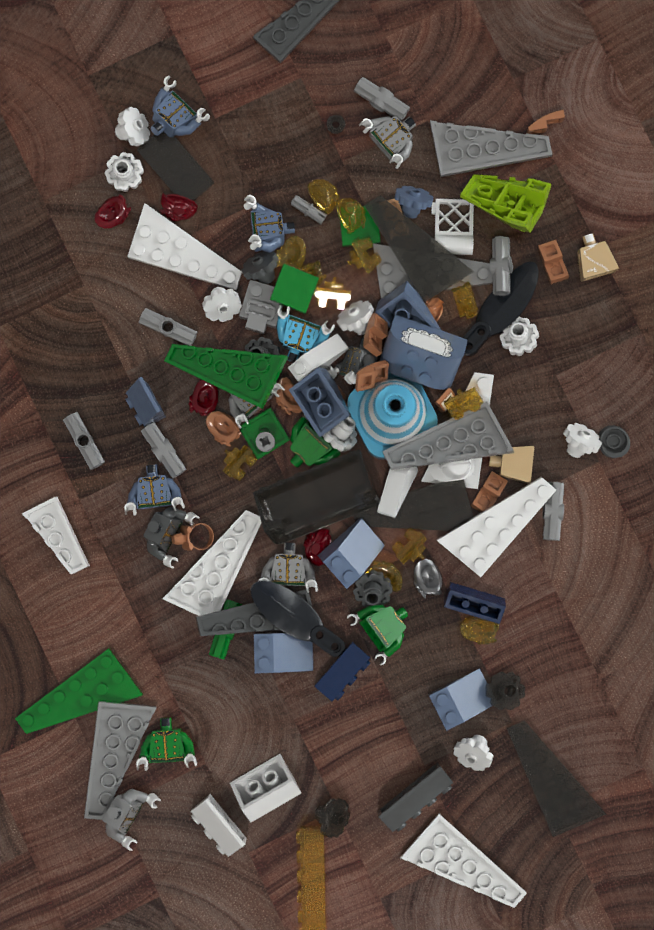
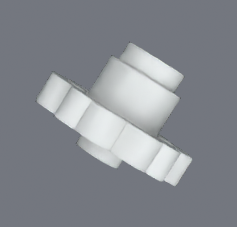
M129 107L119 113L115 133L120 140H128L130 145L140 146L149 140L150 131L147 128L149 123L145 115L140 114L137 108Z
M122 152L119 157L113 155L107 162L108 169L105 171V176L108 183L114 185L117 191L127 192L129 188L136 189L142 182L140 175L144 173L141 161L135 160L133 154Z
M216 287L211 291L210 295L204 297L202 306L206 317L211 321L219 319L220 322L231 320L233 315L240 312L242 304L238 293L233 289L225 290L223 287Z
M360 300L354 302L349 308L341 311L338 315L337 324L342 331L349 330L354 331L358 335H364L374 308L369 301L362 302Z
M518 317L500 335L502 347L509 349L511 355L522 356L524 351L531 353L537 347L536 339L539 338L536 325L530 324L528 318Z
M351 417L346 418L323 435L324 440L331 443L334 449L350 451L357 443L355 438L357 436L355 421Z
M568 424L563 433L567 437V452L575 458H580L585 453H597L602 445V442L599 440L600 437L593 430L587 429L582 424Z
M474 735L472 738H462L461 742H457L454 747L453 754L458 757V762L464 767H471L475 771H484L486 767H490L493 761V754L489 752L487 740L481 735Z

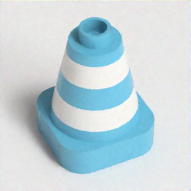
M389 372L388 380L375 383L372 389L359 392L354 389L348 397L347 408L351 414L350 417L355 421V428L369 454L378 459H385L382 451L438 424L436 412L422 385ZM392 400L400 401L401 408L398 411L390 409L389 403Z

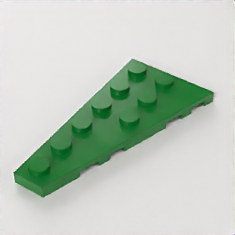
M172 344L164 361L263 409L288 356Z
M109 648L15 719L24 732L28 734L97 711L98 701L121 703L144 694Z

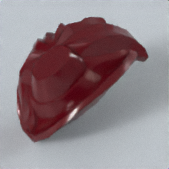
M164 193L161 196L160 202L163 209L159 211L173 221L187 220L197 212V204L189 198L177 194L165 195Z
M119 194V196L111 197L97 210L95 222L99 227L107 229L123 224L128 217V213L131 211V207L127 208L126 200L122 195Z
M201 379L196 384L193 394L189 397L190 413L195 411L201 416H207L210 412L214 411L218 403L217 387Z
M312 527L309 534L306 535L303 543L305 555L310 563L315 566L324 564L317 555L332 543L329 529L321 528L314 531Z

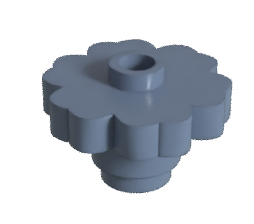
M402 186L396 189L394 199L402 205L405 217L417 218L421 209L426 210L427 207H432L433 196L429 195L428 191L412 186Z

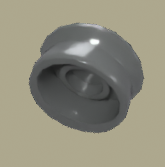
M611 425L600 431L598 436L602 445L599 449L604 455L610 458H619L627 454L630 449V439L625 430L619 426Z

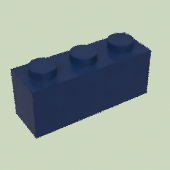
M453 582L449 583L444 597L445 608L500 624L506 608L505 598Z
M352 642L314 687L331 702L334 699L338 701L345 693L343 691L344 687L347 684L351 686L358 678L356 676L357 672L360 669L364 671L368 667L370 657Z

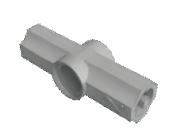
M364 77L359 80L354 89L356 94L368 100L375 109L380 112L385 111L392 117L396 116L401 122L410 110V107L395 98L391 91L385 87H378Z
M497 236L492 239V259H490V271L493 275V294L499 296L510 294V274L513 272V263L510 257V239L503 236Z
M145 308L140 316V324L163 334L165 337H170L188 346H192L196 339L197 331ZM167 323L173 324V329L170 332L163 330L164 325Z
M75 412L63 419L74 439L75 445L79 448L90 470L104 464L105 460L79 413ZM83 436H87L89 439L88 444L85 446L80 445V439Z
M155 422L141 430L142 435L152 447L151 450L159 462L163 463L173 479L187 470L177 456L176 450L170 441L164 437Z
M548 482L556 491L543 505V540L560 541L561 521L564 518V483Z

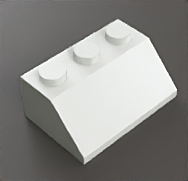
M281 754L230 782L241 810L250 822L255 821L301 794Z
M211 794L192 808V819L197 824H202L205 828V835L210 840L213 838L216 841V848L222 855L226 854L229 857L246 844L247 838Z

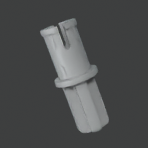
M297 195L291 201V205L303 212L305 217L309 216L320 225L327 217V214L314 207L313 203L310 204Z

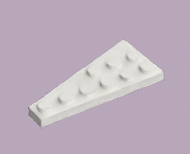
M246 510L163 599L198 616L221 611L264 518Z

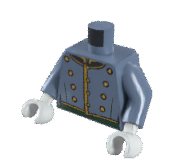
M167 76L164 79L165 87L160 89L154 100L152 119L155 124L151 126V131L156 136L160 135L163 131L169 137L190 135L201 125V121H208L210 115L206 114L202 117L201 115L206 109L200 108L196 113L173 90L170 92L169 89L174 88L177 82L174 80L172 85H168L170 76Z
M248 195L244 199L246 201L244 209L250 210L252 208L251 226L253 235L248 239V242L252 243L250 245L252 250H255V252L265 251L271 253L284 245V234L295 233L294 222L283 223L282 213L262 206L256 202L255 197L252 195Z
M157 465L146 466L147 477H140L133 484L128 494L127 504L124 506L125 515H127L129 510H133V515H136V507L138 510L173 506L174 511H176V506L181 504L182 508H185L180 488L172 478H167L166 475H158Z

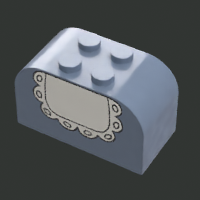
M395 314L379 361L386 360L389 363L388 372L434 389L444 390L452 386L468 340Z

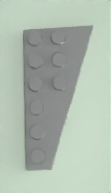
M373 243L381 299L406 281L419 294L493 284L490 263Z

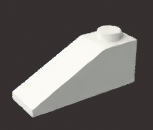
M335 334L303 354L288 369L297 381L300 382L318 367L327 368L345 353L349 347L339 334Z
M417 467L397 470L389 469L377 509L378 513L393 518L396 517L418 473Z

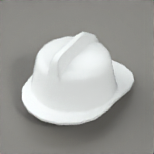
M474 459L429 465L431 476L440 482L466 479L475 470Z

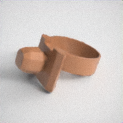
M196 523L191 526L181 525L180 533L172 535L171 539L172 544L182 545L184 550H205L212 545L214 533L210 526L203 523ZM202 524L208 529L210 537L208 544L198 549L190 542L189 537L192 529Z

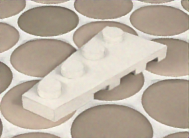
M54 497L22 513L33 525L32 527L42 536L48 547L54 551L56 557L70 574L90 566L58 497Z

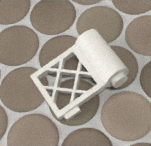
M436 199L432 203L431 214L435 215V239H431V250H434V254L473 255V204L463 199ZM439 205H448L452 210L444 215L439 210ZM461 205H469V212L465 216L457 210ZM453 212L461 218L455 225L447 218ZM444 220L451 226L448 231H439V225ZM464 221L469 226V232H461L457 226Z

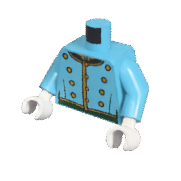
M280 305L277 311L279 315L276 328L278 338L283 343V347L289 349L287 360L294 363L300 354L303 355L326 341L334 330L335 325L328 329L326 327L328 321H326L321 327L288 315L290 311L289 306L287 307V312H282Z

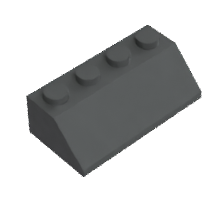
M437 762L378 810V816L392 832L395 830L399 832L407 825L406 821L411 817L415 819L422 813L421 809L424 806H431L437 801L436 797L440 793L443 795L452 788L451 784H453V781Z

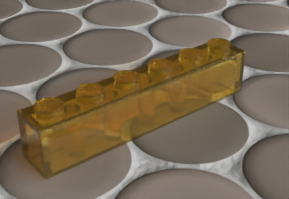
M300 826V831H296V842L300 843V851H297V863H301V871H297V883H301V891H297L298 903L302 904V910L298 911V923H302V930H326L324 826Z

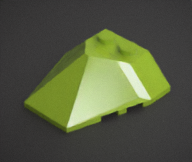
M474 174L460 194V197L510 227L531 233L543 213L551 183L527 178V181H515L516 177H509V180L498 179V176Z

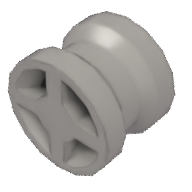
M262 432L256 437V446L260 451L270 452L274 448L275 439L269 432Z

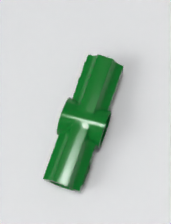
M226 599L223 610L241 606L242 604ZM235 633L215 635L209 655L225 660L230 641L233 640Z

